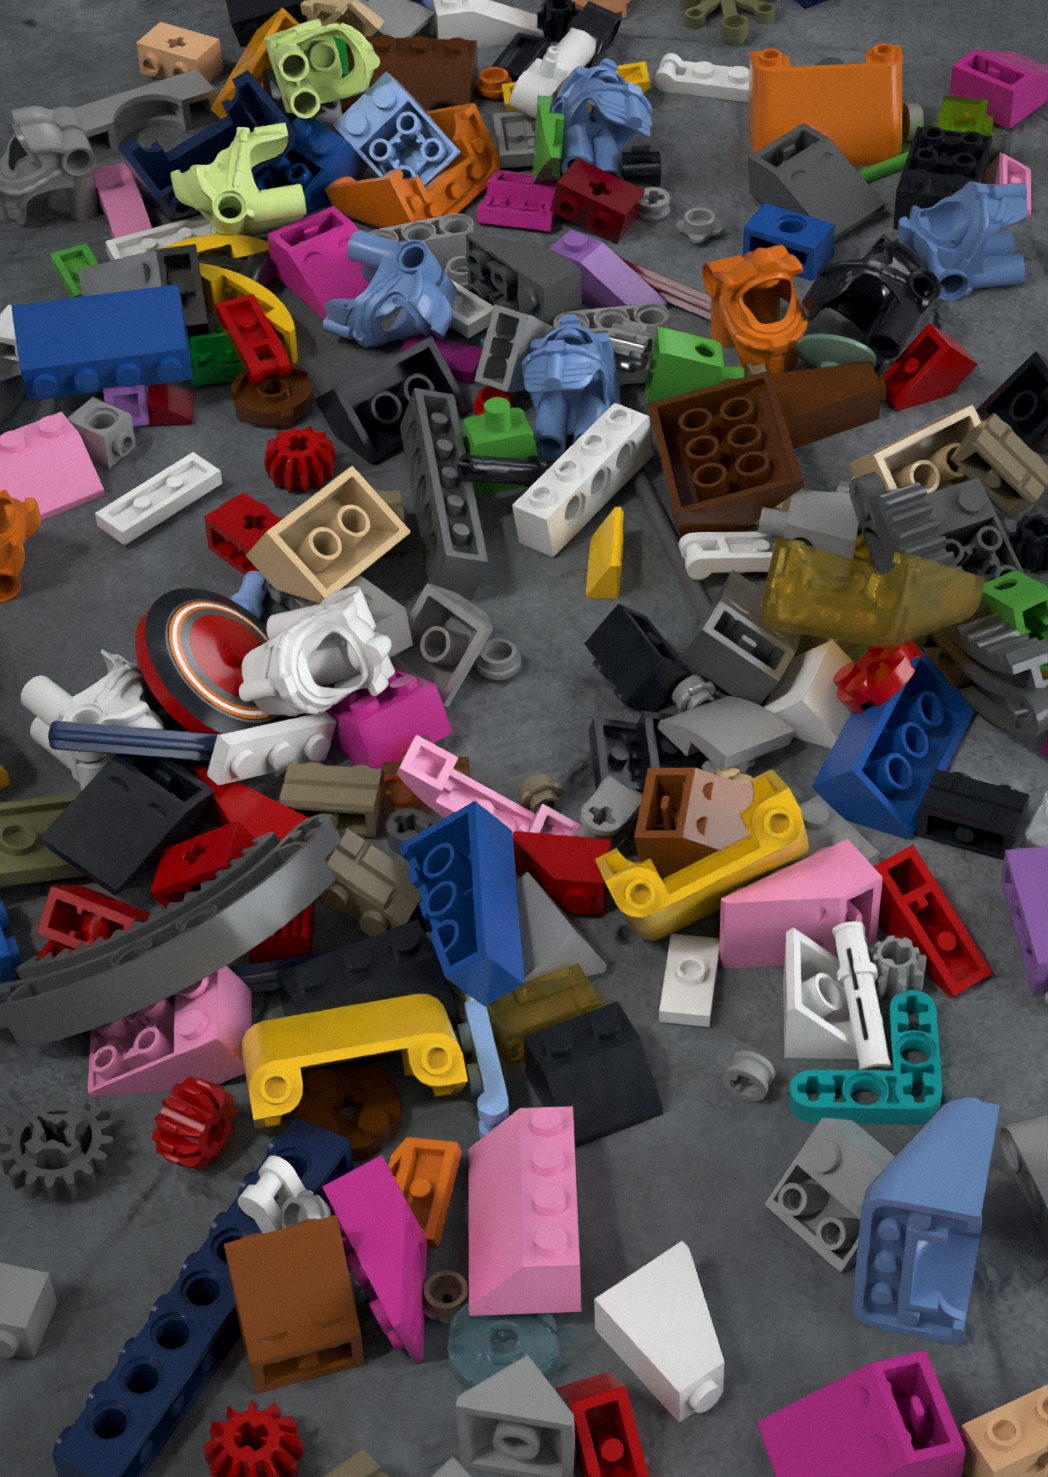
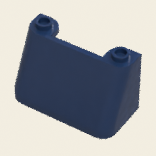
M248 70L232 79L236 92L231 102L229 99L221 102L227 116L166 153L157 141L151 144L152 148H145L135 138L118 147L137 187L167 217L172 219L181 218L195 210L194 207L187 206L177 199L173 190L170 173L179 169L181 173H185L193 165L212 164L218 153L230 147L231 142L234 141L237 127H247L250 132H253L255 127L286 123L289 134L287 147L278 156L252 167V175L284 157L294 146L295 134L288 118Z

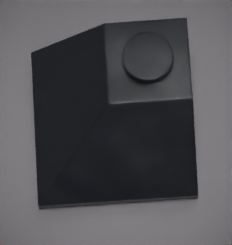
M1036 351L976 409L983 421L995 413L1012 428L1013 432L1030 449L1048 433V359Z

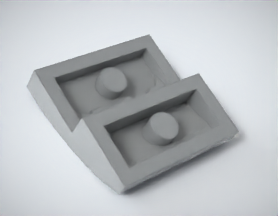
M726 696L660 720L657 727L686 756L701 751L721 771L790 745L795 732L792 727L771 711L749 700L733 696Z

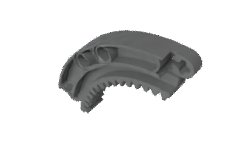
M874 472L851 480L849 484L851 502L871 558L897 612L904 619L905 626L920 649L971 707L991 722L1014 733L1029 736L1047 731L1048 678L1041 675L1039 665L1048 662L1047 640L1042 639L1038 641L1037 637L1029 639L1026 633L1020 635L1017 628L1010 630L1007 621L1000 622L997 612L991 614L988 603L981 604V597L978 591L972 593L971 581L969 579L963 581L962 567L954 566L953 551H946L947 540L945 536H939L938 534L940 525L938 520L931 518L932 504L925 502L924 499L927 493L926 487L917 482L901 488L887 490L881 477Z
M319 814L305 819L296 825L281 842L275 832L254 838L252 840L254 846L243 849L241 851L243 857L231 860L229 862L231 866L229 869L217 871L215 873L217 876L215 880L203 881L200 884L201 889L199 891L185 893L184 900L180 903L171 902L167 904L166 911L151 913L148 920L144 923L140 921L133 922L129 930L125 932L121 929L115 930L109 939L105 940L102 936L98 937L91 946L87 947L85 943H82L73 952L66 948L56 957H54L52 952L46 954L40 960L37 955L32 956L16 969L21 980L0 984V1029L9 1028L20 1048L36 1046L80 1034L156 1004L197 983L253 949L302 912L336 880L325 859L341 841V837L330 815Z

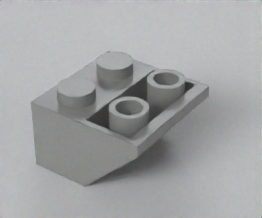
M822 1118L764 1205L840 1273H846L856 1265L860 1215L865 1191L895 1156L853 1120Z

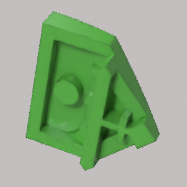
M538 95L532 174L535 181L545 182V179L559 181L561 173L565 114L552 113L553 97Z

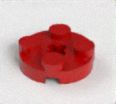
M888 631L877 634L868 643V651L855 663L851 662L844 665L835 674L833 682L838 687L837 698L850 713H864L865 711L859 705L865 704L870 700L876 707L895 695L912 677L916 670L910 663L914 656L921 660L922 652L908 635L899 634L892 636Z

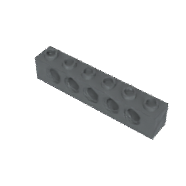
M414 388L401 422L400 430L427 580L429 584L457 592L465 599L472 601L488 564V558L472 481H462L457 473L458 464L468 465V463L459 461L460 457L466 453L455 396L453 394Z

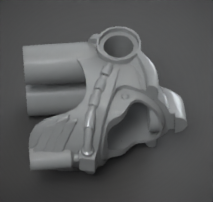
M28 106L10 110L13 119L14 135L9 140L7 151L0 160V221H14L18 225H23L26 221L28 201L40 193L60 188L62 196L68 201L69 213L73 219L87 221L97 217L100 213L93 171L96 158L77 112L69 107H58L51 110L40 106ZM28 156L26 161L18 164L15 168V165L19 159Z

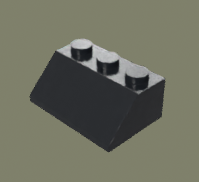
M432 336L315 399L334 436L369 464L403 447L400 425L414 388L453 394L455 396L458 416L471 409Z
M417 919L277 972L282 1009L286 1017L413 994H429L436 997L444 1005L454 1031L457 1030V1024H462L435 948ZM399 1052L313 1068L316 1070L321 1068L331 1069L344 1065L366 1066Z

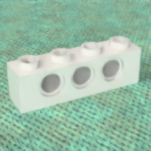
M614 403L512 505L519 543L554 558L654 455L649 416Z

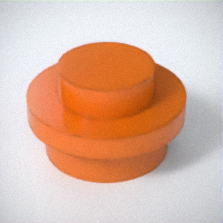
M489 67L480 72L479 78L476 81V89L478 93L488 99H500L504 97L502 84L511 83L512 79L508 76V72L505 69Z

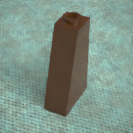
M871 361L772 374L793 449L878 420L880 402L886 400L884 378L877 377ZM736 379L725 380V382H729Z

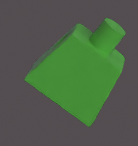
M658 327L644 387L646 414L650 415L647 406L649 403L725 383V380L743 378L744 369L743 367L724 365L722 345L716 340Z
M494 397L488 399L484 404L485 414L468 417L463 421L462 435L466 453L526 459L532 455L539 456L532 430L523 410L517 407L510 409V403L505 398ZM472 481L475 497L525 487L518 484Z
M1011 571L992 581L984 582L977 588L976 592L980 593L981 604L988 603L991 614L997 612L1000 622L1007 621L1010 630L1017 628L1020 635L1026 633L1029 639L1037 637L1038 641L1046 639L1048 642V587L1019 571ZM1048 662L1039 665L1041 674L1048 671Z

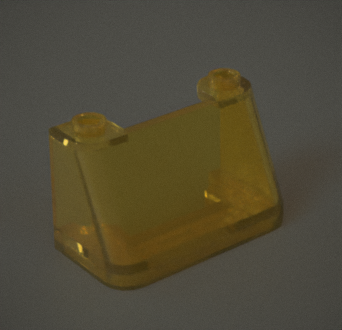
M776 537L761 603V617L767 627L785 633L881 649H894L972 617L980 604L986 578L912 554L897 552L894 553L893 562L897 563L896 566L887 574L880 575L877 574L876 569L870 563L805 545L804 542Z

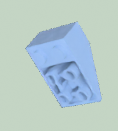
M387 71L333 124L379 177H383L389 171L401 169L404 175L403 179L420 176L424 187H426L461 153L421 105Z

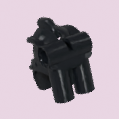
M884 234L879 237L872 246L873 248L862 259H851L836 263L826 261L819 268L814 283L802 300L803 306L809 310L808 321H812L821 310L830 308L855 324L863 332L858 342L866 345L876 354L877 361L874 367L876 373L885 358H894L899 354L918 322L920 315L941 293V284L937 276L924 267L917 253L905 242L899 239L892 241Z

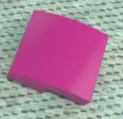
M496 170L487 181V196L477 207V223L552 231L559 215L550 212L558 181L546 179L545 182L535 181L533 174Z

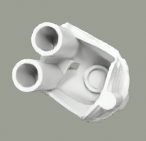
M359 586L348 587L327 596L322 601V604L271 615L267 621L269 641L251 650L243 659L242 677L244 682L239 687V695L242 701H253L262 711L270 715L297 716L303 713L318 715V712L322 713L330 709L332 705H336L355 690L368 688L373 696H377L385 690L389 684L388 678L395 672L388 656L392 642L389 637L373 631L376 624ZM335 684L334 688L322 687L326 685Z
M103 649L100 653L107 665L108 674L83 692L72 697L51 679L40 675L28 681L21 693V703L23 706L37 716L30 728L32 739L71 769L72 776L79 781L81 790L117 754L52 749L49 746L48 732L53 721L166 730L160 717L148 706L152 691L143 677L140 666L135 663L131 664L119 654L112 655Z

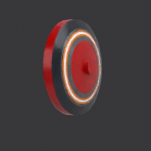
M182 588L169 591L159 597L141 617L135 635V649L140 670L159 703L177 722L190 732L226 734L298 718L300 715H270L262 711L253 701L244 702L240 698L239 687L244 682L242 677L244 657L251 650L269 641L267 626L243 606L211 591Z

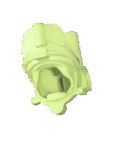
M316 19L264 38L287 113H294L300 118L313 117L319 111L320 104L367 92L373 71L380 64V59L374 52L372 43L370 44L354 27L344 23L322 26L321 21ZM333 37L344 40L353 53L354 68L344 78H341V62Z
M286 123L255 127L253 132H250L247 127H237L234 141L231 142L230 147L218 153L212 164H197L191 166L189 171L181 173L180 169L170 173L173 190L177 199L181 203L199 210L209 220L212 235L235 234L251 237V235L273 232L304 219L303 215H306V204L301 184L258 190L251 171L255 165L274 158L285 150L289 137ZM225 216H231L233 219H227Z

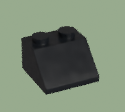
M618 1001L523 1036L525 1076L543 1107L573 1106L575 1148L663 1114L661 1099L641 1038Z

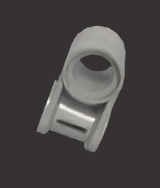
M611 775L607 776L599 785L595 794L583 805L580 812V822L582 825L575 831L573 836L611 839V850L618 849L625 839L636 830L643 794Z

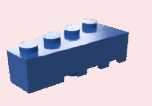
M473 801L399 844L398 847L402 857L409 862L411 869L407 872L411 883L419 890L422 901L419 903L423 917L429 920L433 930L430 936L445 978L481 1005L486 1006L525 985L512 830L478 802Z

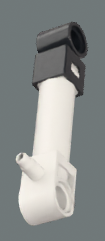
M591 1L587 2L583 10L568 24L564 38L556 46L548 47L543 60L537 58L522 73L512 91L509 106L536 119L538 95L551 96L554 100L558 96L566 78L577 66L591 68L603 54L604 49H608L614 41L621 25L622 16Z

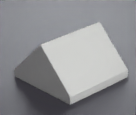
M833 640L794 657L780 682L772 690L764 708L774 713L795 730L793 738L832 749L851 714L837 698L838 687L833 682V677L839 669L853 661Z
M794 927L786 932L783 975L784 1058L857 1060L858 1056L850 1023L845 989L839 985L836 974L838 969H840L839 959Z

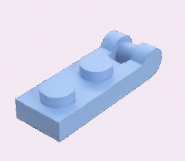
M473 1000L464 1002L466 1023L457 1024V1033L463 1055L471 1053L473 1063L466 1064V1072L471 1095L480 1094L477 1100V1109L480 1118L479 1137L481 1139L508 1118L509 1100L487 1008Z

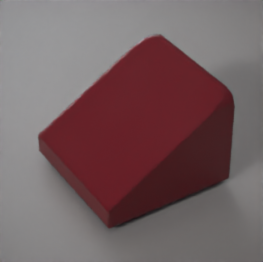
M169 383L149 385L147 404L151 426L192 424L194 393Z

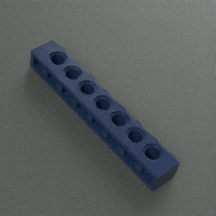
M296 1116L283 1133L279 1132L273 1137L268 1146L265 1159L255 1172H249L244 1177L239 1187L237 1198L227 1212H220L211 1225L209 1237L197 1253L193 1252L186 1258L181 1267L179 1278L168 1294L161 1295L155 1301L149 1314V1320L136 1338L131 1337L124 1344L118 1357V1363L105 1382L100 1381L93 1387L88 1396L86 1408L73 1426H67L58 1436L52 1454L58 1477H143L241 1336L224 1244L240 1240L248 1234L262 1233L255 1219L247 1215L240 1208L238 1198L248 1185H255L260 1179L259 1169L269 1156H277L286 1160L294 1168L306 1190L312 1191L314 1195L321 1196L330 1206L331 1203L322 1187L354 1170L350 1139ZM278 1194L274 1196V1200L277 1202L279 1199ZM204 1302H213L209 1305L199 1306ZM183 1344V1346L179 1348L168 1349L173 1345ZM144 1388H153L152 1390L146 1393H136ZM111 1433H122L118 1437L112 1439H103Z

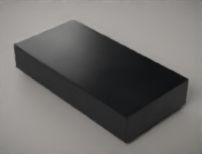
M517 33L491 67L505 69L512 82H517L522 73L537 58L543 60L548 47L551 46L550 39Z

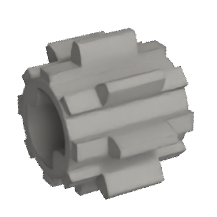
M624 319L622 325L613 323L610 330L608 329L607 334H609L614 348L616 369L635 373L636 368L646 369V365L651 360L654 334L647 332L646 326Z
M894 935L886 936L885 941L882 943L878 941L874 948L868 947L870 962L876 965L878 978L874 981L877 997L883 1001H886V999L892 1000L896 994L905 993V990L921 991L923 988L926 955H920L918 947H913V942L906 937L899 939L894 938Z

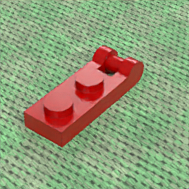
M254 294L215 304L217 318L246 370L248 380L252 385L264 382V377L277 374L278 377L291 374V364L288 355ZM269 356H270L269 359H265V360L259 361V360H261V359H264L265 357H269Z

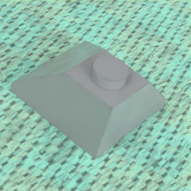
M427 583L408 616L413 646L390 657V661L396 670L435 683L443 706L449 707L490 636L493 627L488 614L459 593Z

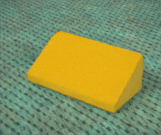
M615 507L591 537L586 596L588 598L618 599V596H620L624 545V510H622V507Z

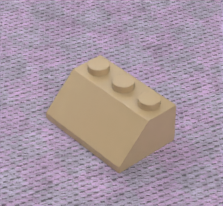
M972 404L945 414L848 464L854 477L857 478L872 472L877 473L883 480L887 490L919 482L920 485L926 487V494L971 480L950 458L961 445L968 432L980 424L981 421Z
M352 465L269 529L246 554V557L276 590L322 604V601L327 596L343 589L408 536L411 531Z

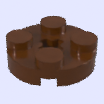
M290 363L291 374L281 377L273 374L264 377V382L252 385L248 380L246 370H243L234 379L231 387L236 418L243 422L274 426L279 430L293 428L297 424V419L311 409L315 399L312 379L310 381L307 378V371L299 365Z
M344 1065L331 1069H316L307 1077L303 1095L296 1106V1116L350 1139L353 1162L368 1159L379 1153V1145L386 1142L390 1136L393 1140L398 1134L402 1123L401 1102L398 1090L390 1081L388 1072L379 1066ZM345 1107L360 1109L354 1113L353 1119H344L342 1112H338Z

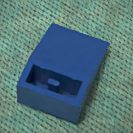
M297 117L291 123L295 134V142L290 152L255 173L253 178L258 190L301 184L307 215L331 202L325 188L333 181L345 176L352 177L357 181L368 169V166L350 142L312 117Z

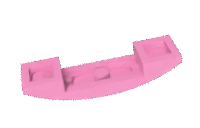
M119 162L93 168L97 196L110 225L112 239L151 229V223L140 192L125 163Z
M415 735L397 771V775L408 788L443 818L476 801L510 828L512 834L514 831L573 836L575 831L581 826V824L544 804L539 807L536 813H533L456 771L453 768L458 757L418 735Z

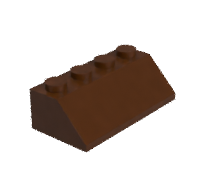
M390 35L365 37L370 44L372 43L374 52L380 59L378 68L373 71L369 88L387 71L410 93L425 111H429L431 104L441 100L452 101L457 105L473 103L476 81L478 79L477 40H465L458 37L451 39H429L424 36L394 38ZM346 43L350 73L355 64L351 48ZM364 93L340 99L342 114Z

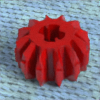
M293 426L292 431H277L276 438L267 440L264 466L265 471L268 473V478H271L275 488L286 487L289 494L296 489H302L307 494L309 488L321 489L323 488L324 481L333 479L334 461H336L335 448L332 446V441L327 439L324 431L314 432L311 426L304 430H297Z
M189 1076L182 1084L176 1083L172 1087L170 1097L162 1100L163 1107L161 1112L154 1117L157 1127L152 1133V1140L156 1142V1152L164 1156L165 1160L187 1169L193 1168L201 1171L208 1163H214L218 1159L221 1148L227 1147L229 1134L235 1130L232 1121L237 1115V1107L233 1105V1094L225 1091L224 1087L203 1078L197 1079Z
M251 1398L247 1411L242 1413L228 1405L225 1414L227 1422H211L209 1430L211 1440L205 1442L204 1447L205 1461L210 1465V1477H297L299 1473L298 1461L302 1460L304 1455L302 1439H299L295 1420L292 1416L282 1417L281 1409L277 1407L275 1402L265 1410L259 1411L258 1404Z

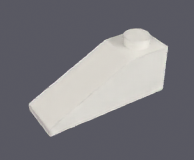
M432 0L433 12H435L433 20L436 39L458 37L465 40H477V48L508 45L517 33L544 38L543 30L537 28V15L492 0Z

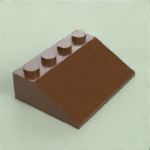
M770 370L647 404L681 538L688 533L740 532L761 517L762 507L773 509L804 487Z

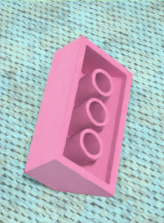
M62 412L46 416L39 421L0 435V492L6 489L10 497L16 498L21 502H25V498L35 499L38 503L41 521L105 496L104 488L79 432Z
M573 1106L519 1108L468 1149L469 1316L581 1312Z

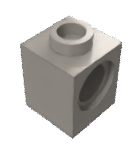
M92 397L67 418L79 432L91 461L108 469L136 447L131 414Z

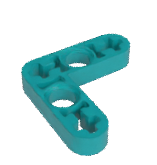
M905 990V993H898L891 1000L888 1020L890 1062H892L893 1067L891 1071L816 1069L802 1071L796 1074L790 1082L788 1105L791 1113L799 1120L808 1123H819L822 1118L853 1120L856 1124H927L940 1110L942 1098L937 1012L934 1000L928 994L918 990ZM907 1012H916L918 1019L917 1030L908 1031L909 1018ZM908 1049H918L925 1052L929 1059L923 1063L914 1064L904 1060L901 1054ZM921 1082V1098L924 1102H914V1098L911 1095L913 1083ZM865 1089L876 1093L879 1100L870 1105H863L855 1102L851 1095L857 1090ZM835 1091H842L841 1102H835ZM817 1092L818 1100H808L806 1093Z

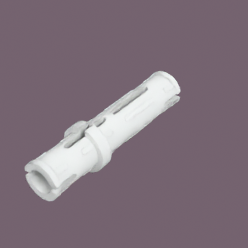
M857 921L845 922L835 926L832 933L835 937L840 969H838L836 974L839 985L845 989L850 1023L859 1061L858 1068L859 1070L891 1071L893 1067L889 1059L883 1020L874 983L878 978L876 965L870 962L865 938V926Z

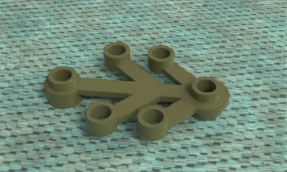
M680 0V7L685 9L684 25L689 29L704 27L705 16L721 6L723 18L721 19L720 35L724 42L730 46L743 44L749 35V19L744 15L738 14L736 6L753 12L754 20L759 24H770L775 20V6L769 3L770 0H704L702 2L701 0Z

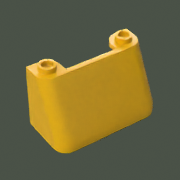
M773 769L750 780L754 790L753 799L748 809L739 813L749 835L668 877L660 878L650 858L643 862H632L623 857L617 848L595 859L615 903L636 936L651 941L662 939L721 908V898L727 896L736 888L746 887L771 875L781 867L791 866L809 857L810 844L801 809L790 787Z
M413 994L271 1019L254 1024L246 1031L242 1040V1057L255 1130L281 1126V1116L290 1113L299 1104L303 1095V1081L300 1069L400 1052L404 1077L415 1076L420 1083L431 1087L434 1098L461 1093L468 1082L463 1053L444 1005L436 997L429 994Z

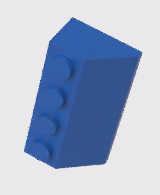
M178 284L12 306L20 370L28 401L101 392L103 388L133 387L137 384H144L146 386L193 379L190 344Z
M922 650L921 660L914 656L910 663L916 671L895 695L877 707L870 700L865 704L859 705L865 711L864 713L850 714L812 785L815 791L846 821L904 839L913 837L918 826L920 804L927 788H929L932 776L936 769L946 770L975 712L971 705Z

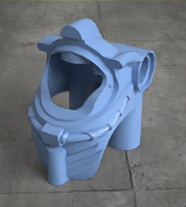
M604 58L599 66L590 69L577 66L566 78L558 96L553 100L552 113L565 114L561 158L563 174L579 158L623 180L620 151L637 132L645 137H649L651 134V104L641 92V87L631 82L627 83L616 73L618 66L608 58ZM588 104L592 105V109H591V112H590V113H589Z
M968 182L963 186V189L950 197L943 198L930 208L921 209L914 205L910 212V219L907 216L900 218L898 239L909 245L922 260L924 267L937 276L941 284L939 299L954 301L964 296V294L968 295L974 288L1023 284L1025 278L1023 256L1020 252L1014 253V238L1011 230L1000 229L1017 224L1025 218L1028 212L1026 201L1027 186L1025 183L995 185Z
M363 230L355 231L348 242L347 256L349 260L363 265V278L369 281L370 284L361 295L354 299L334 298L327 301L325 304L327 315L323 321V330L350 340L355 339L358 344L366 349L368 347H381L398 339L406 340L409 337L424 334L426 337H430L433 334L438 340L443 339L453 319L451 304L456 298L457 290L426 243L417 239L398 242ZM401 308L394 324L389 329L383 330L381 321L390 318L397 309Z
M575 314L563 316L559 321L560 327L550 332L544 338L531 340L529 344L531 353L522 361L524 387L532 397L536 412L533 436L538 455L547 460L557 459L564 454L567 435L574 434V444L614 403L620 404V383L611 338L607 333L595 334L590 329L581 326L579 317Z

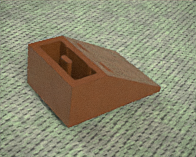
M648 768L634 835L639 862L650 858L660 878H666L748 836L749 833L739 813L748 809L751 804L754 792L753 787L698 768Z
M337 1215L321 1219H306L294 1226L267 1233L248 1234L240 1240L224 1244L241 1339L256 1394L365 1365L361 1331Z

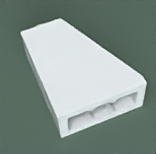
M681 1241L594 1299L595 1330L679 1423L694 1412L703 1413L713 1407L721 1397L724 1385V1359L690 1249Z

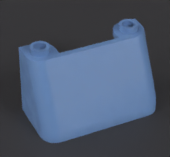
M962 1097L946 1103L867 1187L860 1215L852 1298L853 1315L861 1323L879 1330L961 1346L983 1222L982 1206L1000 1105L982 1102L972 1097Z

